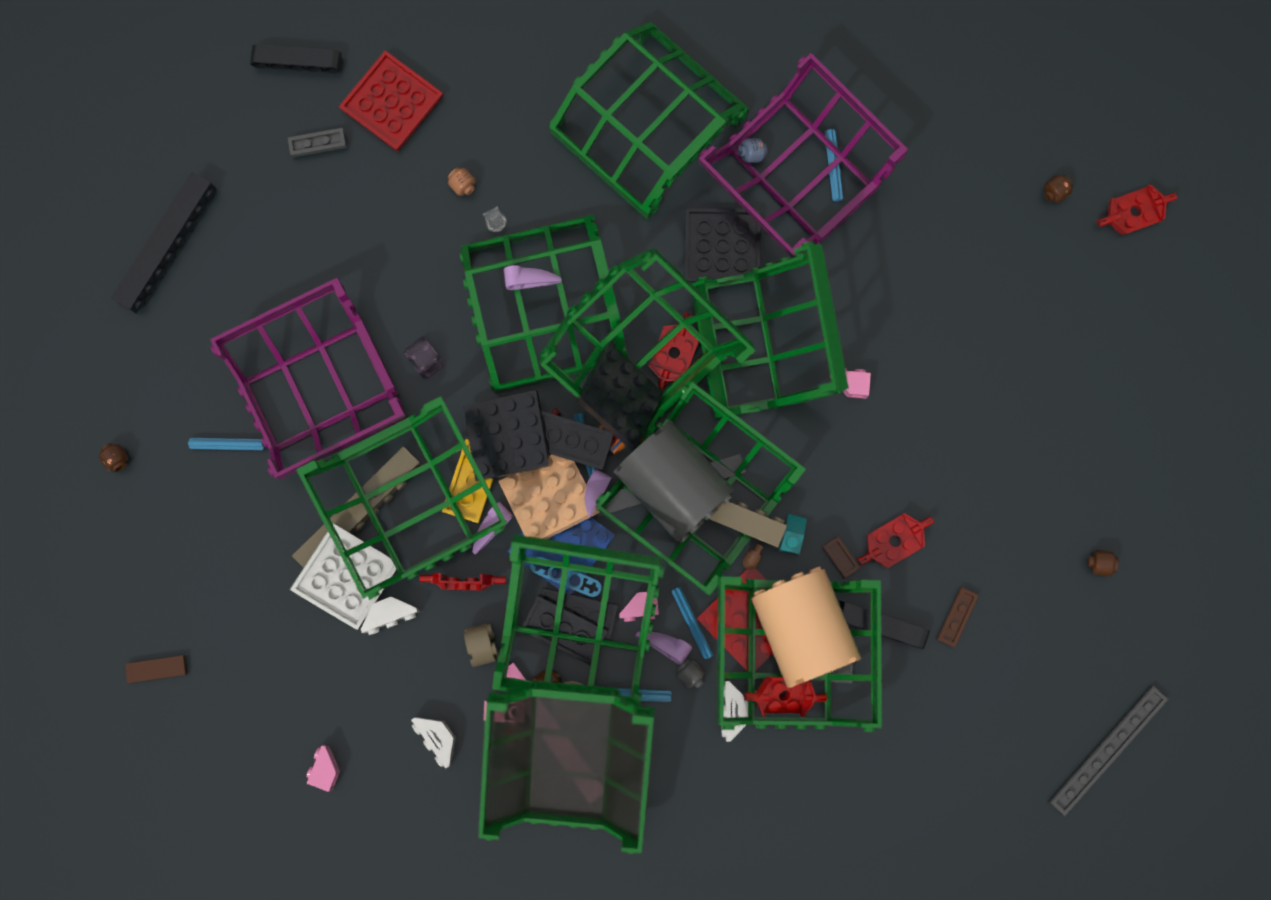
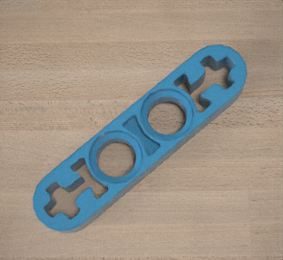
M530 564L532 572L560 584L561 578L555 579L551 574L555 567H550L548 575H544L546 570L539 569V571H536L534 564ZM568 570L566 587L590 597H596L601 593L602 586L599 581L579 572ZM577 575L580 577L581 582L578 586L570 584L571 576ZM584 578L588 579L586 584L592 585L596 583L598 591H594L591 594L589 593L590 589L584 587V590H580L584 583Z

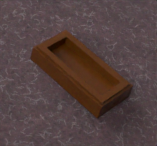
M839 536L822 547L844 579L861 568Z

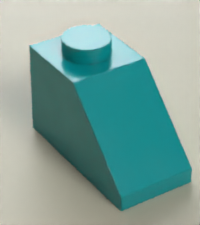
M788 514L785 524L788 527L779 547L780 552L795 556L800 554L805 534L806 518Z

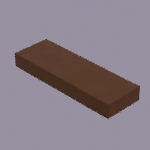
M963 587L959 588L936 640L953 648L956 647L979 597L978 594Z
M185 655L125 664L127 683L187 675Z

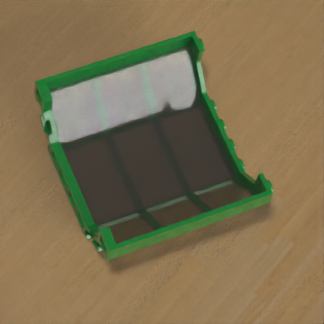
M532 681L529 682L528 687L521 688L518 685L506 689V693L500 695L497 692L490 693L486 702L479 838L489 841L499 840L502 829L521 822H530L531 824L545 823L552 826L567 825L572 828L604 829L622 840L621 851L629 854L642 853L654 708L650 706L644 708L640 705L639 700L631 696L624 697L620 695V690L609 687Z

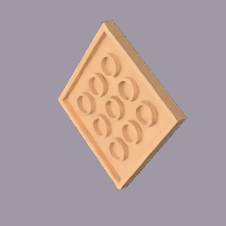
M550 455L551 467L512 474L498 481L524 536L548 539L590 518L585 505L587 485L574 461ZM595 509L592 516L600 513V511Z

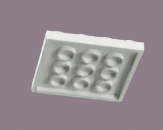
M333 523L346 550L364 542ZM328 531L290 588L294 593L358 630L369 613L372 604L380 596L378 595L371 600L368 597L362 598ZM372 546L350 555L366 589L392 577L396 571L392 559Z

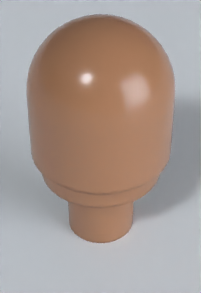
M757 544L754 550L750 549L743 559V565L746 569L753 570L761 561L762 556L760 553L764 548L763 546Z

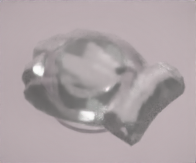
M498 207L483 214L489 231L501 232L506 227L507 219L499 212Z

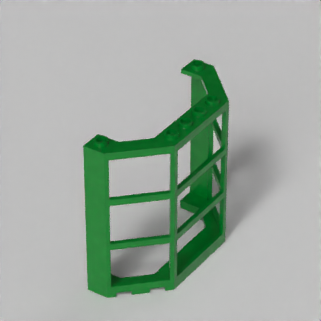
M652 22L624 32L621 37L617 36L612 42V46L608 50H603L599 59L587 67L584 75L578 76L575 79L558 112L551 120L549 129L553 136L648 220L660 208V201L664 197L662 194L666 190L665 187L669 188L726 127L732 124L736 128L748 116L749 108ZM652 35L671 53L657 59L641 44ZM629 42L653 64L606 111L583 88ZM678 58L702 80L688 86L664 64ZM659 68L684 91L637 138L616 120L612 114ZM709 85L733 107L718 113L695 91ZM577 94L602 115L583 149L559 129L566 122L565 114ZM689 95L708 111L714 119L668 166L643 142ZM607 121L633 143L613 176L587 154ZM638 148L664 170V173L644 203H641L618 182L619 177Z
M594 215L461 246L462 252H459L461 263L464 264L466 278H463L465 290L469 289L470 296L467 297L469 308L474 310V315H471L473 326H477L479 332L475 334L478 345H482L491 377L488 378L489 385L496 394L556 380L549 372L540 373L531 337L555 332L561 323L529 330L521 292L518 289L514 290L524 332L488 340L473 275L550 257L554 274L561 277L556 255L592 247L599 279H605L609 275ZM586 226L589 241L554 249L551 234ZM545 235L548 246L547 251L517 258L512 257L510 243ZM504 245L507 260L471 268L469 253ZM561 282L557 284L564 317H566L569 309ZM612 285L603 293L607 308L606 313L576 320L584 325L609 319L611 330H613L620 323V316ZM570 324L567 330L576 366L561 369L568 376L579 374L584 366L581 363L572 324ZM621 330L613 338L615 348L629 360L623 330ZM526 339L535 376L500 384L490 347ZM594 361L593 365L591 366L588 372L592 371L597 361Z
M813 241L802 243L800 248L794 249V253H797L795 258L786 257L780 259L779 263H767L764 268H751V272L720 279H709L708 276L697 278V282L692 283L708 300V289L752 281L754 283L760 316L731 322L735 326L761 322L767 357L721 365L720 362L707 374L711 397L735 415L786 407L840 394L849 388L822 244H813ZM810 264L816 300L766 314L760 279ZM693 296L695 313L699 314L707 311L708 309ZM818 306L824 342L773 355L767 320ZM713 316L698 321L699 333L713 346H717L715 330L726 327L722 323L714 324ZM702 345L704 355L708 350ZM826 348L832 382L819 385L818 388L781 396L775 361ZM768 363L775 398L729 406L723 371ZM713 409L715 419L723 417V415Z
M655 248L612 267L605 279H600L590 293L587 292L582 296L581 302L577 306L573 305L567 311L566 317L547 346L540 353V365L572 394L578 397L582 390L579 385L599 353L602 352L604 346L654 299L679 323L634 364L638 369L683 328L689 331L708 351L663 391L664 393L637 447L654 433L656 420L658 417L661 419L665 412L682 397L679 393L686 384L688 386L692 382L697 384L721 361L726 360V356L731 355L742 363L756 351L753 343ZM657 260L678 281L654 290L633 268L641 265V268L645 271ZM627 272L650 295L599 341L576 319ZM685 287L708 310L684 319L661 296ZM715 316L738 339L713 346L691 324ZM570 324L596 346L575 380L571 379L551 361L557 354V344Z
M693 382L690 386L686 384L679 393L682 395L680 401L665 422H659L655 431H658L670 420L674 422L693 394L706 402L723 417L704 443L701 445L680 429V431L701 454L705 455L712 462L718 461L723 466L725 465L719 461L721 459L707 450V447L727 420L757 441V444L736 471L733 472L735 476H731L727 482L731 486L737 480L765 501L759 510L767 513L766 517H768L782 499L780 494H785L797 482L806 468ZM762 446L792 468L770 496H767L740 475ZM621 480L605 495L601 493L595 501L598 511L708 596L717 587L718 578L723 577L722 570H728L752 538L741 532L723 556L695 535V532L691 533L689 531L687 533L690 536L680 543L668 558L639 536L653 518L650 512L636 530L633 531L605 509L623 487L631 492ZM690 539L719 560V563L704 584H701L673 562Z
M441 396L424 404V408L420 409V415L417 417L415 414L393 426L332 455V460H314L296 469L363 599L368 597L371 600L380 595V590L406 577L410 580L418 576L419 570L425 568L427 571L437 566L435 562L440 559L443 562L454 557V552L460 550L462 553L470 549L471 543L492 532L496 535L504 531V526L507 525ZM443 411L459 444L433 459L417 427ZM412 431L428 463L365 494L349 462ZM463 449L479 482L453 497L436 465ZM343 465L359 498L326 511L309 478ZM431 468L447 501L384 532L368 500ZM483 487L499 521L472 535L456 502ZM363 503L379 535L346 550L330 516ZM451 506L467 538L404 570L388 537ZM382 541L398 574L366 589L350 555Z
M515 534L512 540L509 560L512 561V570L501 644L505 645H501L500 655L498 656L494 671L492 689L506 691V689L518 685L524 688L529 686V682H532L507 677L515 632L552 638L544 682H550L558 639L594 645L588 686H594L600 646L636 651L637 655L630 696L639 700L641 704L642 693H638L644 651H649L650 640H647V634L652 633L653 622H650V616H655L656 604H653V599L658 598L659 586L656 585L658 578L663 577L664 566L660 565L661 558ZM526 548L563 554V562L526 556ZM570 555L607 561V569L569 563ZM525 563L562 569L553 631L517 625ZM613 563L650 568L651 573L650 576L614 571ZM568 570L605 576L596 638L559 632ZM611 577L649 583L638 645L605 639L601 640ZM556 699L612 709V705L608 703ZM616 706V709H617V710L626 711V710H624V709H622V708Z
M741 577L718 578L717 725L722 726V730H734V726L756 725V728L767 729L768 725H775L776 729H787V725H795V729H807V725H814V729H826V726L861 727L864 732H875V728H882L881 580L843 582V585H841V581H830L834 593L871 592V630H850L852 636H871V675L831 674V672L811 679L824 680V693L827 694V701L824 702V718L755 717V701H748V717H724V679H748V693H755V679L783 677L782 673H755V635L766 634L764 629H755V607L751 600L755 597L754 592L765 589V591L773 588L772 585L781 580L747 579L746 583H742ZM725 589L749 591V629L725 628ZM725 634L749 635L748 673L724 672ZM831 680L871 681V720L831 718Z

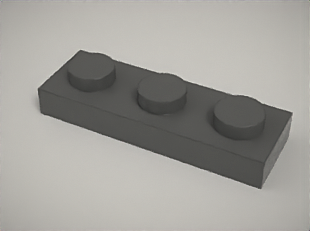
M343 128L288 137L292 158L347 148Z

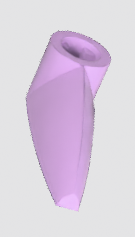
M508 266L503 269L505 285L508 290L547 286L562 282L561 277L541 269L521 268L520 266Z
M596 468L589 478L585 490V505L590 517L597 506L595 501L601 493L604 494L612 479L611 476Z
M498 502L497 505L508 523L513 518V514ZM493 507L489 510L478 532L499 521ZM494 532L474 542L472 552L475 555L496 536Z
M640 632L636 633L635 636L637 638L640 637ZM657 632L647 634V640H650V647L679 665L683 664L693 649L685 641Z

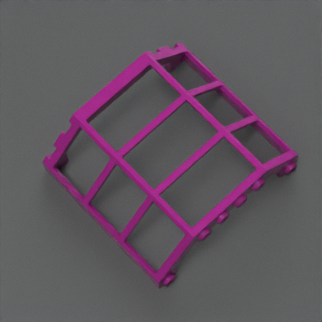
M812 53L807 57L803 56L798 61L797 73L780 95H775L766 108H761L757 112L755 119L747 121L739 134L735 133L732 135L729 143L718 149L714 146L705 148L699 158V162L705 170L791 258H795L797 253H794V249L800 248L802 243L813 241V244L822 243L879 189V185L883 181L882 178L887 179L894 171L896 164L902 161L908 152V149ZM812 68L837 92L814 123L790 101V98ZM841 97L866 121L842 152L818 129ZM786 105L808 130L760 174L750 163H745L739 157L737 149L744 139H749ZM870 126L895 150L871 181L846 157ZM814 134L837 158L788 203L765 178L808 137ZM731 154L755 177L736 189L711 166ZM842 162L866 187L817 232L793 207ZM758 183H761L783 206L764 219L739 195ZM786 212H789L812 235L806 240L802 238L793 248L768 224Z
M338 278L210 339L212 342L210 347L213 354L224 360L239 384V387H237L238 392L247 401V404H245L246 409L255 418L253 423L257 431H261L263 435L261 438L263 445L269 448L271 459L267 460L269 464L267 469L272 477L275 476L278 480L296 473V469L314 460H322L407 418L400 398L395 397L398 395L397 389L366 325L358 313H354L357 309ZM334 291L354 327L321 342L301 307ZM296 310L316 345L284 360L263 325ZM258 329L278 364L246 379L225 344ZM357 333L385 392L353 407L325 348ZM320 351L348 410L315 425L287 366ZM282 369L310 428L277 444L250 384ZM388 397L394 415L361 431L356 412ZM350 416L355 435L323 450L318 431ZM312 434L317 453L284 469L280 450Z

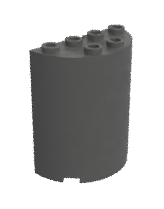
M671 420L665 423L655 434L653 433L614 470L616 476L671 537L680 543L690 536L687 532H695L704 523L702 521L703 518L708 520L718 511L716 508L721 502L725 504L733 497L730 493L734 489Z

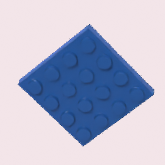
M590 517L547 540L606 549L616 535ZM526 548V556L543 557L547 560L563 562V554ZM571 555L569 559L571 564L593 567L597 561ZM525 563L530 568V563ZM534 564L536 571L543 569L546 570L544 575H548L549 566ZM554 568L551 573L552 577L555 579L561 578L562 570ZM579 572V573H581V574H583V575H587V574H588V573H585V572ZM573 575L570 577L569 582L572 586H578L581 579L579 576ZM544 578L550 584L559 589V583ZM568 587L565 588V593L573 594L575 591Z

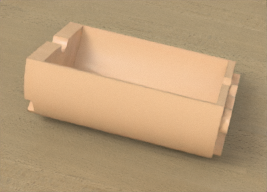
M821 567L810 570V574L804 575L803 572L792 576L791 581L786 583L784 580L778 581L772 585L773 588L765 591V589L754 592L755 597L751 599L787 688L862 659L825 569L821 570Z

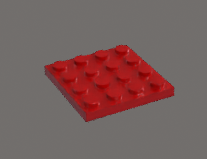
M385 50L340 104L339 108L398 152L444 95L440 90Z
M756 568L753 570L746 569L739 576L742 579V583H746L747 579L767 580ZM725 590V628L749 629V591ZM718 598L696 618L716 640L718 632ZM755 610V629H763ZM725 634L724 648L748 672L749 635ZM755 635L756 671L773 654L766 635Z

